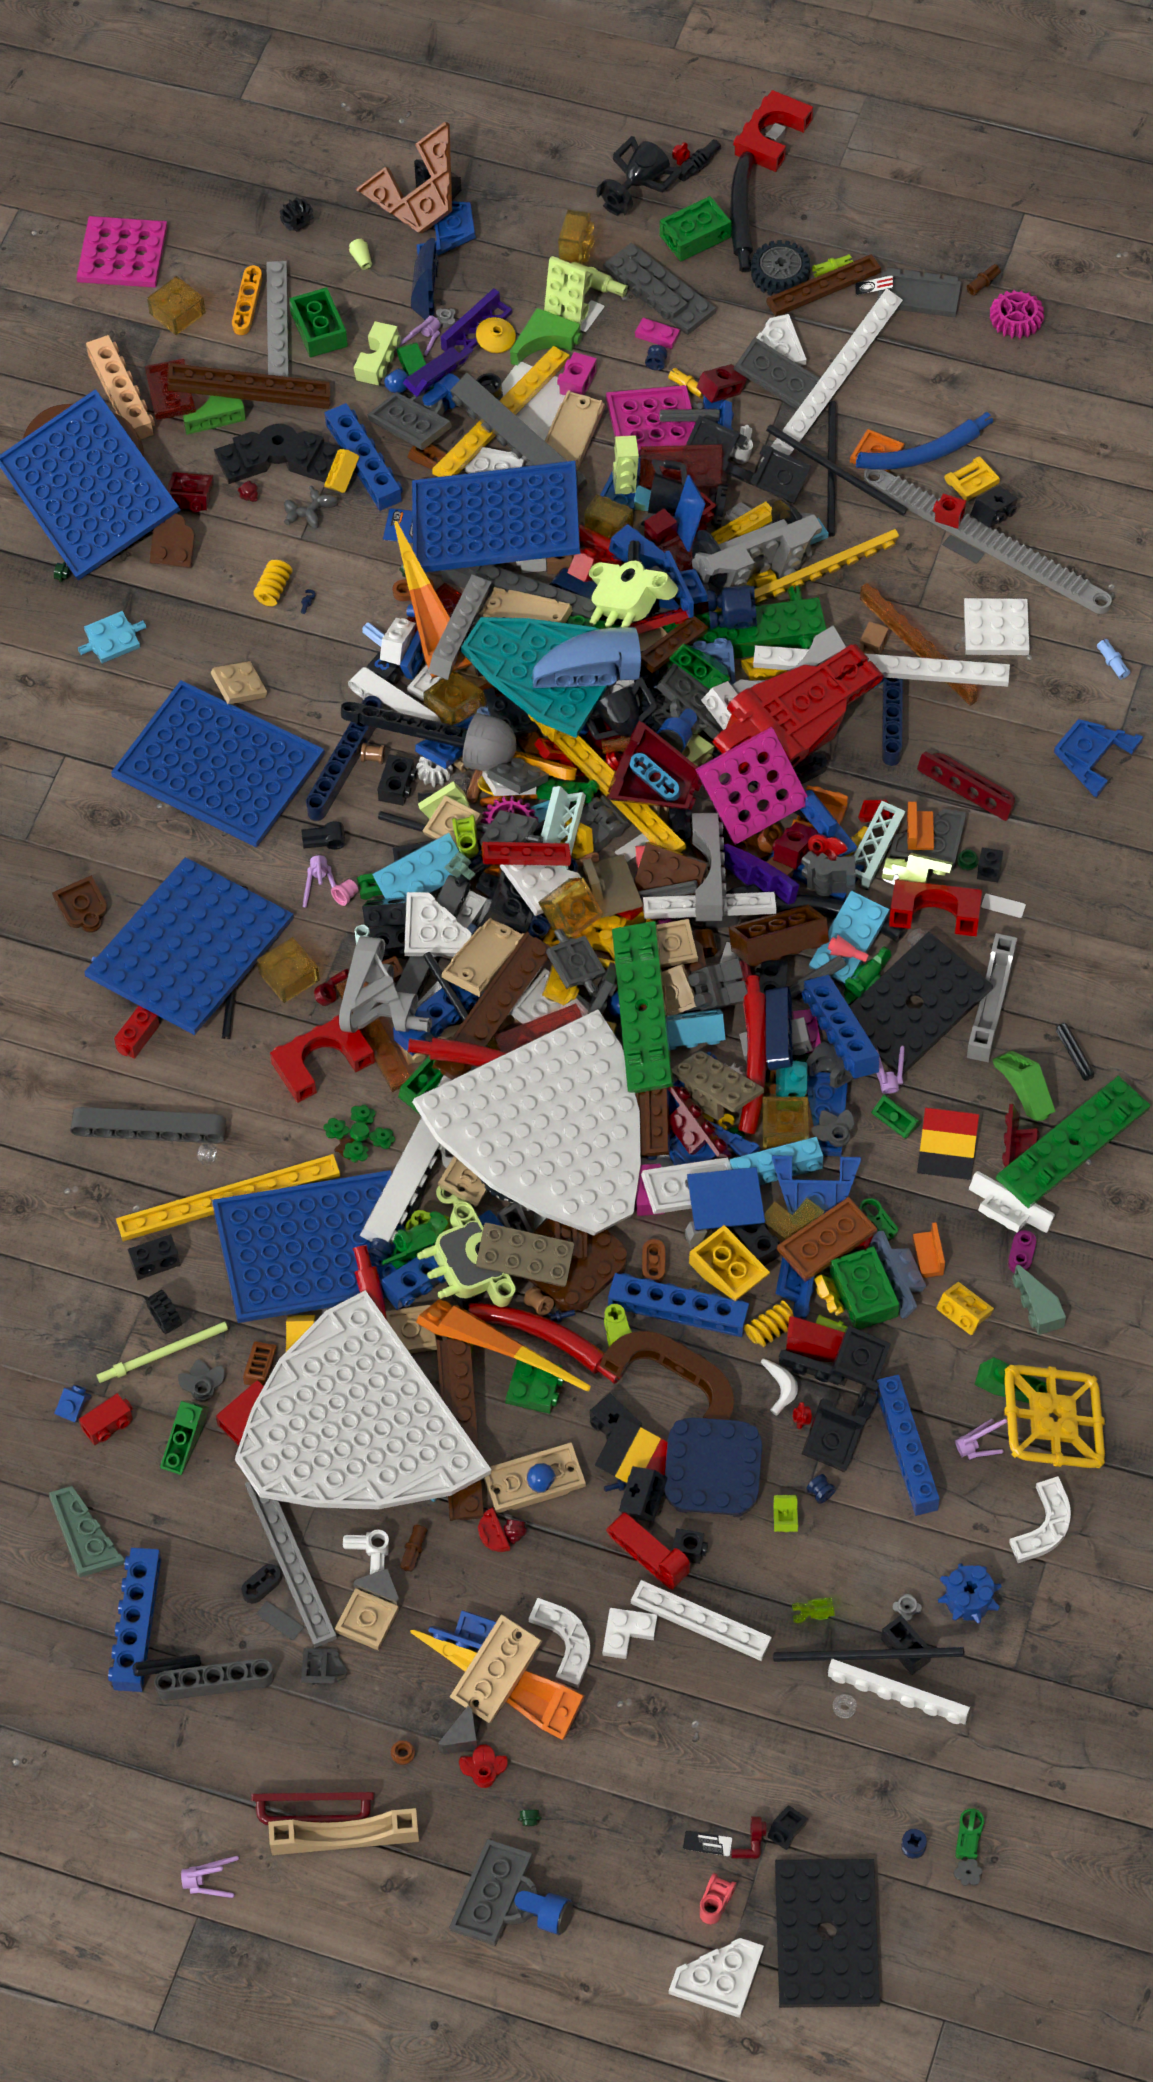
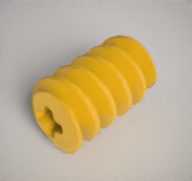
M281 560L269 561L254 590L255 598L263 605L275 606L280 598V594L283 592V588L287 584L286 581L290 578L289 575L293 572L292 567Z
M781 1301L780 1305H774L772 1310L768 1309L765 1315H759L758 1320L753 1319L750 1325L746 1324L744 1326L745 1333L754 1344H760L764 1348L766 1347L764 1339L772 1343L774 1341L772 1334L778 1338L781 1336L779 1329L785 1333L788 1332L787 1324H789V1316L794 1317L793 1312L785 1301Z

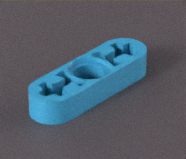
M637 753L631 757L630 767L632 771L662 798L672 802L680 797L681 789L678 783L643 753ZM637 761L644 763L647 768L646 772L641 766L637 767ZM657 772L661 774L659 781L651 782L649 780L652 773ZM664 783L670 789L673 788L675 792L673 794L670 792L667 793L665 787L663 786Z

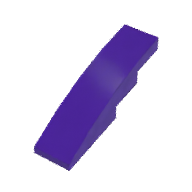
M724 845L725 861L723 866L747 886L755 884L763 892H774L788 905L795 903L799 888L798 883L756 856L732 845Z

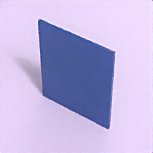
M687 475L674 515V519L677 521V533L688 552H690L706 504L690 475Z
M757 1167L687 1174L695 1230L721 1228L723 1225L732 1227L765 1223Z

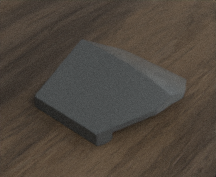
M304 1648L301 1683H336L346 1679L347 1667L339 1657L337 1649Z

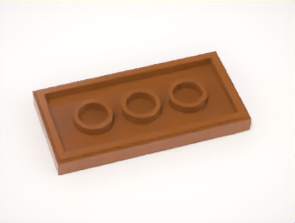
M847 1197L777 1245V1250L806 1282L831 1265V1260L841 1258L876 1234L877 1228L851 1198Z

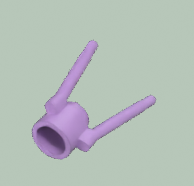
M429 316L422 324L401 340L399 347L421 331L426 337L432 336L424 352V356H427L436 338L440 335L438 331L441 327L439 320L434 316Z
M317 855L310 859L303 899L304 908L307 907L312 876L318 878V884L322 885V879L327 874L331 887L336 886L331 866H328L327 858Z
M904 1046L900 1047L897 1076H895L894 1072H884L879 1056V1072L876 1074L883 1094L898 1092L899 1085L904 1084L902 1078Z
M990 1419L968 1434L956 1439L955 1444L960 1456H967L971 1460L981 1456L1002 1454L1004 1452L1003 1449L975 1452V1449L979 1448L976 1439L1006 1424L1007 1419H1003L993 1424L994 1419Z
M233 1856L208 1864L182 1869L181 1880L183 1889H190V1894L202 1893L233 1898L235 1896L234 1893L200 1888L199 1885L204 1884L203 1875L222 1871L223 1867L221 1865L237 1861L239 1857Z

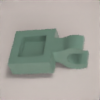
M460 852L444 867L456 878L464 875L468 880H471L475 875L469 869L471 861Z

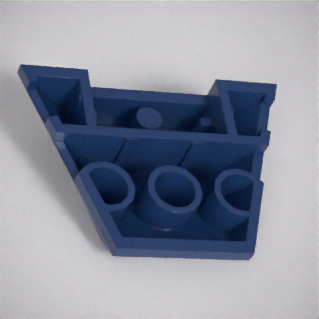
M430 238L422 246L414 265L411 308L424 320L429 316H434L435 311L434 288L435 277L438 278L439 266L435 238Z

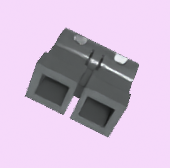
M602 795L600 798H593L590 803H587L582 810L580 823L592 828L593 851L598 853L609 844L612 838L620 837L624 829L629 828L632 823L605 795Z
M809 851L802 858V864L805 865L802 875L807 878V887L810 890L815 889L816 893L820 896H829L832 893H846V898L851 891L855 892V856L836 857V861H831L827 859L824 853L817 856L812 851Z
M738 958L717 965L707 966L691 972V975L688 976L690 985L695 986L697 993L694 997L695 1006L700 1007L701 1011L744 1004V996L747 994L744 980L741 981L743 974Z

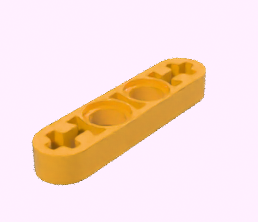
M255 265L248 266L243 273L232 318L233 331L237 335H245L251 329L262 284L261 269ZM256 274L253 277V282H251L250 276ZM253 289L254 293L252 295H245L244 291ZM244 305L251 307L246 312L241 311L240 308ZM241 318H243L244 324L242 327H238L241 325Z
M515 751L513 758H521L526 763L539 767L550 776L564 780H575L577 769L574 767Z

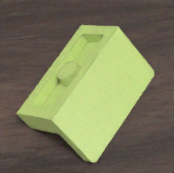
M454 781L418 803L420 810L429 820L444 796L470 808L465 792Z

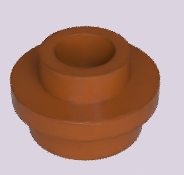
M398 1741L392 1746L391 1757L395 1763L405 1765L414 1759L415 1749L410 1742ZM404 1750L407 1752L406 1756H399L400 1751Z

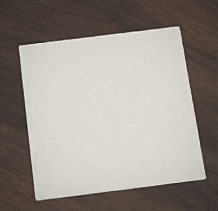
M520 362L518 366L515 365L502 383L503 396L533 366L524 362ZM556 376L516 414L522 422L544 441L558 408L565 395L560 394L559 385H557L558 377Z

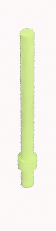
M222 1322L126 1363H117L113 1365V1368L97 1374V1379L99 1383H102L116 1376L117 1378L125 1376L128 1371L227 1331V1325L225 1322Z

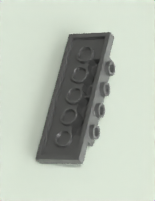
M633 243L627 245L603 264L604 271L619 283L628 285V289L635 297L642 299L648 307L656 310L664 319L669 320L687 335L716 313V308Z

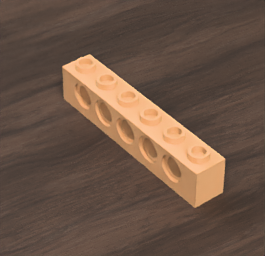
M109 335L87 342L86 347L90 361L116 414L125 418L133 426L140 439L154 435L152 428L155 426L154 419L151 414H147V405L144 399L140 400L139 397L141 395L137 385L133 386L132 384L133 377L131 372L125 369L126 363L123 356L119 357L118 355L119 349L116 342H112Z

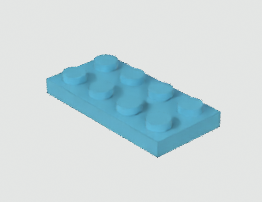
M447 833L376 871L372 875L385 899L407 897V892L431 893L442 887L447 877L452 875L444 867L459 850L451 835Z
M851 891L828 930L829 943L832 937L836 938L839 935L856 947L857 950L867 953L889 916L890 909ZM829 943L823 944L817 949L809 963L811 969L816 970L837 957L830 955L831 950L827 949ZM843 957L846 966L831 975V979L845 985V980L848 977H852L856 969L861 965V960L854 957Z

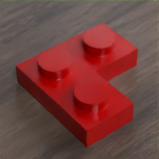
M538 738L534 743L539 750L540 756L544 759L559 760L561 764L576 768L577 776L585 775L550 739Z

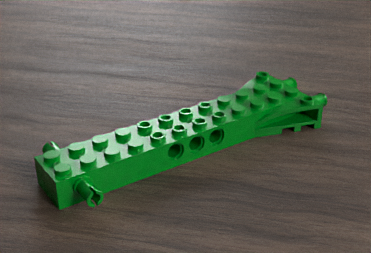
M797 585L795 586L796 592H794L793 586L787 590L790 598L789 602L756 606L757 626H753V628L729 630L718 626L716 629L711 630L709 613L694 615L709 627L707 633L697 641H704L707 644L714 643L717 638L730 640L733 646L734 659L754 656L755 645L810 649L814 637L827 629L819 597L803 599L801 588ZM581 615L569 616L567 624L589 626L598 629L607 628L605 621L599 620L593 626L589 623L591 619L584 618ZM672 623L662 626V628L668 634L678 625ZM613 624L611 626V628L621 627L620 625ZM671 660L658 670L670 668L673 662Z

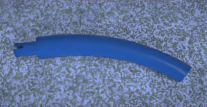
M985 412L974 421L968 419L947 434L914 448L885 453L860 452L856 459V468L873 470L901 469L937 460L957 451L978 438L980 431L993 423V418L985 421L986 418L991 416L988 412Z

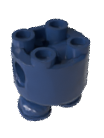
M754 586L725 587L721 595H717V597L714 591L707 590L711 630L716 629L718 626L729 630L757 626ZM717 607L718 609L722 608V614H719V617L717 612H715Z

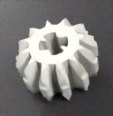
M420 757L419 763L416 766L418 778L423 780L425 786L429 783H432L433 787L437 783L443 786L444 781H449L450 775L453 773L452 765L444 769L425 757Z

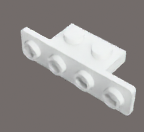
M979 1171L974 1174L969 1190L985 1199L980 1204L978 1211L1017 1233L1026 1223L1045 1233L1049 1231L1055 1217L1054 1213L1036 1203L1028 1209L999 1182Z

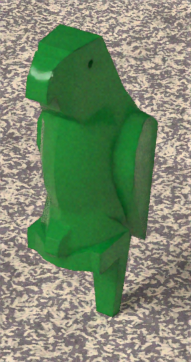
M882 947L874 958L865 965L861 964L852 977H848L845 980L844 1000L848 1006L855 1002L881 977L882 969L891 958V950L887 947Z
M436 1211L431 1212V1218L428 1223L414 1226L409 1231L398 1230L393 1242L401 1253L383 1260L382 1264L405 1260L433 1246L439 1234L443 1232L448 1224L444 1215Z

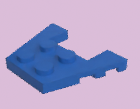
M452 201V212L435 224L436 253L438 255L476 238L470 202ZM425 243L416 245L418 254Z
M1078 719L1055 746L1054 753L1089 792L1097 798L1107 786L1108 780L1093 772L1092 768L1112 744L1133 754L1142 743L1143 736L1138 734L1135 736L1125 734V731L1119 729L1117 731L1105 729L1103 725Z
M710 1122L715 1127V1133L718 1137L723 1139L728 1148H731L739 1157L756 1153L760 1150L757 1143H751L743 1139L742 1136L736 1133L732 1134L724 1130L723 1127ZM676 1135L670 1140L669 1156L674 1166L717 1158L708 1143L695 1155H690Z
M772 1155V1161L792 1224L808 1225L845 1200L849 1195L861 1162V1157L840 1156V1180L792 1179V1155Z

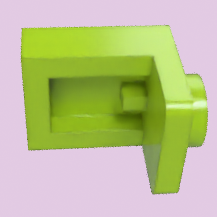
M797 1495L774 1496V1532H798Z

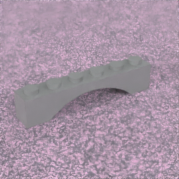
M471 575L432 655L428 673L448 680L461 651V646L475 618L481 612L487 600L491 581Z
M834 625L814 637L813 643L805 657L792 669L802 665L817 667L846 648ZM741 679L731 686L739 694L743 690L766 680L749 681Z
M692 813V844L702 852L710 865L707 878L695 891L696 921H722L723 912H727V899H722V896H726V883H722V881H725V868H721V865H724L725 859L724 852H720V850H724V838L719 837V835H723V822H719L718 813Z
M995 934L985 978L993 984V990L979 1003L968 1044L967 1058L989 1063L1016 952V937Z

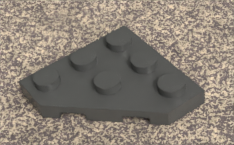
M944 809L938 812L937 816L933 817L934 850H908L907 832L895 835L890 858L905 859V862H908L910 853L953 862L952 871H954L966 813Z

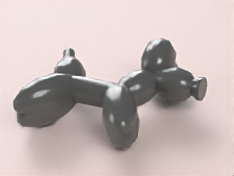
M310 486V497L313 501L307 508H297V505L288 499L284 502L285 511L288 513L284 523L290 525V523L296 521L297 517H306L311 527L318 528L319 520L315 510L319 506L324 508L335 507L338 504L337 498L328 494L321 495L313 486Z

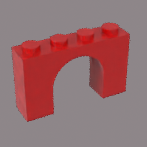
M771 90L769 95L763 98L759 109H755L752 119L745 123L742 133L735 137L733 143L735 155L740 157L743 152H750L754 155L755 164L777 172L785 160L786 146L766 138L760 131L769 125L777 123L804 133L813 120V106Z
M895 880L889 926L911 929L912 917L916 911L922 908L935 907L947 910L955 916V934L977 937L982 890Z
M339 1015L326 1024L318 1025L312 1031L295 1037L291 1042L277 1046L270 1052L271 1064L297 1103L317 1093L315 1081L304 1066L306 1057L312 1051L322 1047L339 1050L355 1073L375 1063L374 1051L358 1029L355 1033L342 1031L339 1025Z

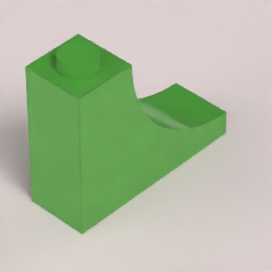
M537 308L510 350L511 364L518 366L530 354L543 349H550L553 346L572 351L575 345H579L582 339L580 324Z
M210 396L201 408L183 416L187 435L246 421L241 399Z
M1009 1051L992 1059L995 1068L1008 1079L1014 1088L1027 1117L1036 1121H1042L1047 1119L1049 1114L1056 1112L1039 1063L1014 1051Z

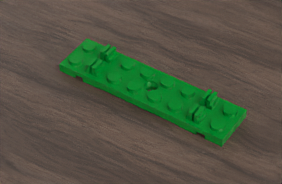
M655 921L612 929L628 1092L640 1093L674 1087L670 1064L671 1056L657 924ZM641 1005L647 1006L645 1011L639 1010Z
M1117 1076L999 1172L996 1179L1029 1209L1044 1194L1049 1193L1061 1181L1129 1127L1135 1119L1140 1118L1146 1113L1151 1105L1120 1076ZM1074 1140L1077 1142V1145H1073L1069 1141Z

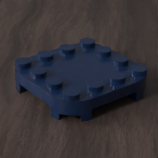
M692 1417L676 1421L670 1430L667 1445L665 1476L668 1478L664 1489L665 1498H667L669 1504L682 1513L698 1512L741 1517L749 1512L756 1505L759 1494L762 1441L758 1429L749 1423L733 1420Z

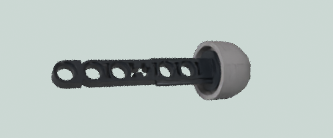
M345 702L341 705L340 716L346 721L360 722L363 725L464 748L463 764L466 768L488 771L499 764L510 762L516 751V737L512 728L505 721L493 716L477 713L473 717L469 728L466 729L373 706H365L356 702Z

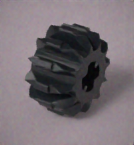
M296 197L294 201L289 199V203L283 204V209L279 211L281 215L280 220L289 231L295 230L297 232L300 228L304 229V226L310 225V220L314 218L313 208L304 198L299 199Z

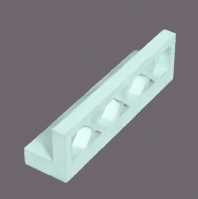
M561 786L553 787L541 833L543 843H560L568 835L565 843H569L570 854H572L586 798L583 792L568 794ZM577 801L576 805L569 810L570 802ZM573 817L572 822L564 828L565 822ZM557 866L564 869H568V866Z
M881 801L854 854L855 863L864 861L867 866L865 873L855 869V877L862 879L860 887L867 890L891 846L905 815L904 810L884 801ZM885 809L894 813L893 818L884 821L881 816L882 810ZM882 826L885 833L884 836L875 838L872 830ZM873 844L876 850L875 853L866 855L863 849L864 846Z

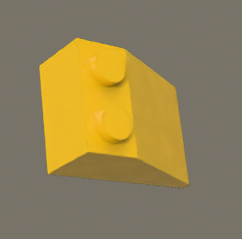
M725 1225L691 1250L689 1254V1264L697 1273L734 1301H737L770 1274L764 1265Z

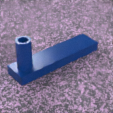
M409 604L407 607V616L415 617L412 604ZM418 630L400 664L407 679H414L424 659Z

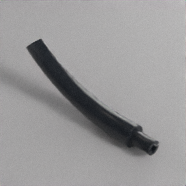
M747 151L740 155L736 164L730 201L733 252L738 256L739 271L741 272L751 271L750 254L753 252L748 211V189L755 158L752 153Z
M775 894L776 913L808 904L824 917L835 919L845 902L833 898L797 894L795 903L788 905ZM887 917L879 933L898 942L906 934L907 928L890 927V918Z

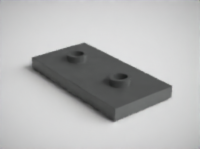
M756 337L753 338L734 367V370L797 410L820 380L819 377Z

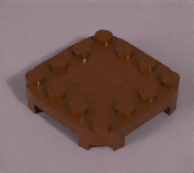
M548 1219L534 1234L553 1238V1220ZM604 1230L596 1235L587 1233V1258L585 1261L579 1258L571 1259L565 1287L531 1279L528 1280L538 1287L542 1293L553 1299L556 1309L562 1312L564 1310H580L582 1312L588 1308V1303L613 1281L615 1273H625L627 1251L623 1244L608 1230Z

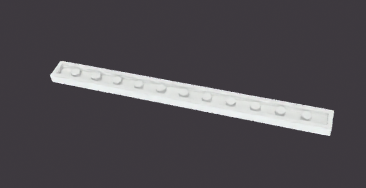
M886 288L782 430L784 433L799 442L901 304L903 300ZM778 438L771 445L775 450L789 456L794 450L793 447Z
M755 645L753 668L791 670L805 657L809 649ZM865 654L869 658L868 662L872 661L884 674L885 678L1008 687L1010 664Z

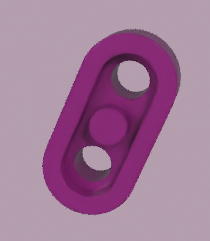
M1022 1230L1014 1236L1008 1261V1267L1013 1273H1015L1016 1265H1020L1027 1272L1031 1268L1036 1247V1237L1032 1232ZM1021 1239H1027L1028 1242H1023ZM1021 1258L1024 1261L1018 1262L1016 1259Z

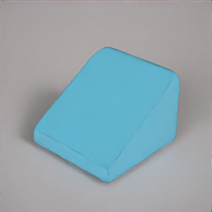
M637 485L634 510L648 511L651 490Z

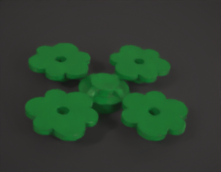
M367 1105L353 1106L351 1108L352 1114L350 1118L356 1121V1123L352 1125L350 1130L349 1127L345 1126L346 1122L344 1120H337L336 1118H330L323 1127L326 1131V1136L330 1139L336 1137V1139L340 1140L343 1136L350 1133V1136L356 1141L345 1145L343 1156L351 1159L354 1163L358 1162V1160L366 1161L368 1158V1148L363 1146L360 1141L366 1140L369 1137L375 1147L380 1146L383 1149L390 1148L391 1143L395 1142V1137L392 1136L393 1131L389 1128L382 1129L377 1127L375 1131L369 1134V1127L366 1124L373 1123L376 1113L373 1109L368 1108Z

